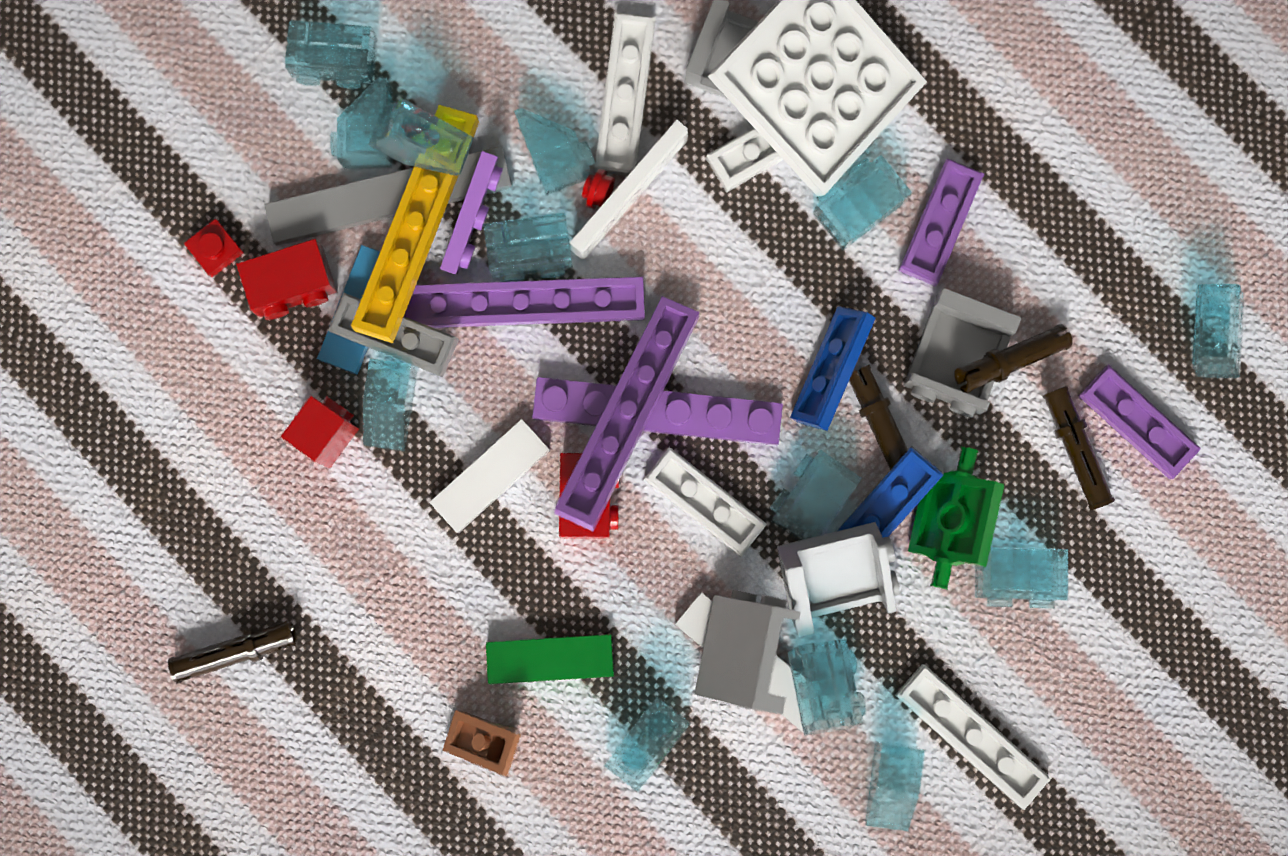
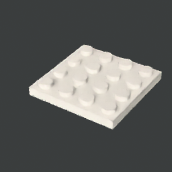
M779 0L707 76L817 197L825 195L927 82L856 0Z

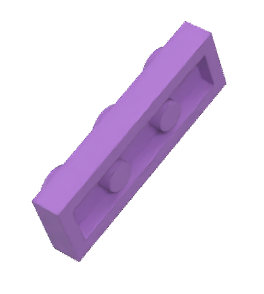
M484 151L480 154L443 258L441 270L456 275L460 267L465 269L469 267L476 247L469 244L474 228L482 230L489 211V207L483 205L488 189L496 191L503 172V168L497 166L499 160L497 156Z

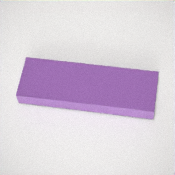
M947 158L898 271L935 287L938 285L984 173Z
M1109 364L1078 395L1079 398L1169 480L1174 479L1201 449Z

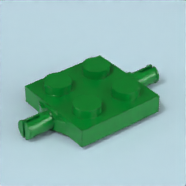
M961 447L957 470L944 473L940 480L918 503L908 552L927 556L936 562L930 584L932 587L948 590L952 565L970 564L987 567L1004 484L997 481L980 479L973 475L979 451L973 448Z

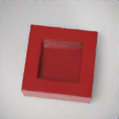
M216 218L183 243L205 272L212 278L244 254Z

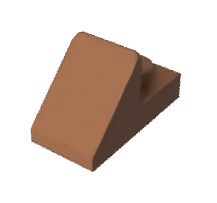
M455 710L442 751L502 776H508L521 734L515 727L495 724L470 713Z

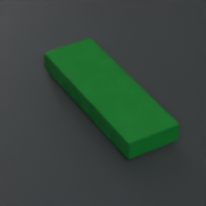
M611 634L486 642L488 684L614 677Z

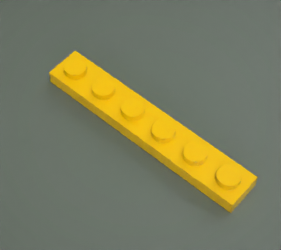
M438 105L352 321L351 327L355 332L394 343L479 125L477 115Z

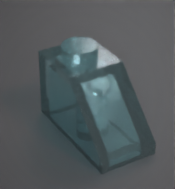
M378 77L337 118V131L331 132L330 148L332 156H337L344 169L392 168V88L386 77Z
M401 99L382 108L368 145L403 164L458 176L461 175L474 137L409 101Z
M520 108L514 111L517 124L545 195L586 181L590 174L589 166L595 164L587 141L579 143L574 130L528 110Z
M369 359L363 396L364 446L405 452L418 373L411 364Z
M875 740L865 821L866 826L901 831L909 830L920 794L925 750L917 746Z

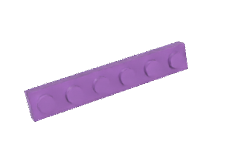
M643 277L416 285L404 317L432 328L645 320Z
M663 296L661 297L554 508L556 515L594 531L699 319L700 312Z
M537 377L532 418L533 420L596 426L616 385ZM663 391L643 431L778 446L783 403Z

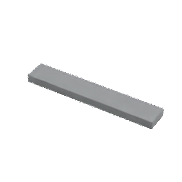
M502 146L483 150L486 153L497 156L499 158L497 166L503 168L495 192L512 188ZM482 151L467 154L448 204L465 199ZM413 168L264 204L273 243L278 246L394 217ZM488 189L487 194L494 193V191Z

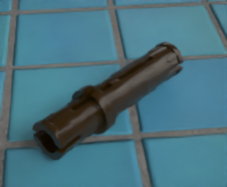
M1058 324L1052 329L1003 350L992 349L987 351L982 359L956 368L954 372L957 385L965 381L967 382V384L960 387V390L965 393H969L973 389L992 381L1000 383L1008 379L1012 372L1060 351L1070 349L1073 344L1071 333L1067 332L1059 336V333L1066 331L1067 327L1063 324Z
M869 364L858 371H853L849 382L862 408L858 410L861 418L866 416L891 470L908 449L888 408L891 402L888 397H883Z
M1065 386L1042 396L1047 403L1057 430H1054L1056 439L1061 438L1089 504V510H1094L1113 503L1115 499L1111 495L1100 464L1084 428L1088 427L1085 419L1080 420L1069 394L1068 386Z
M290 620L258 631L251 628L243 631L242 636L169 658V672L173 681L179 684L182 681L247 660H251L254 663L262 660L263 655L291 646H297V634Z

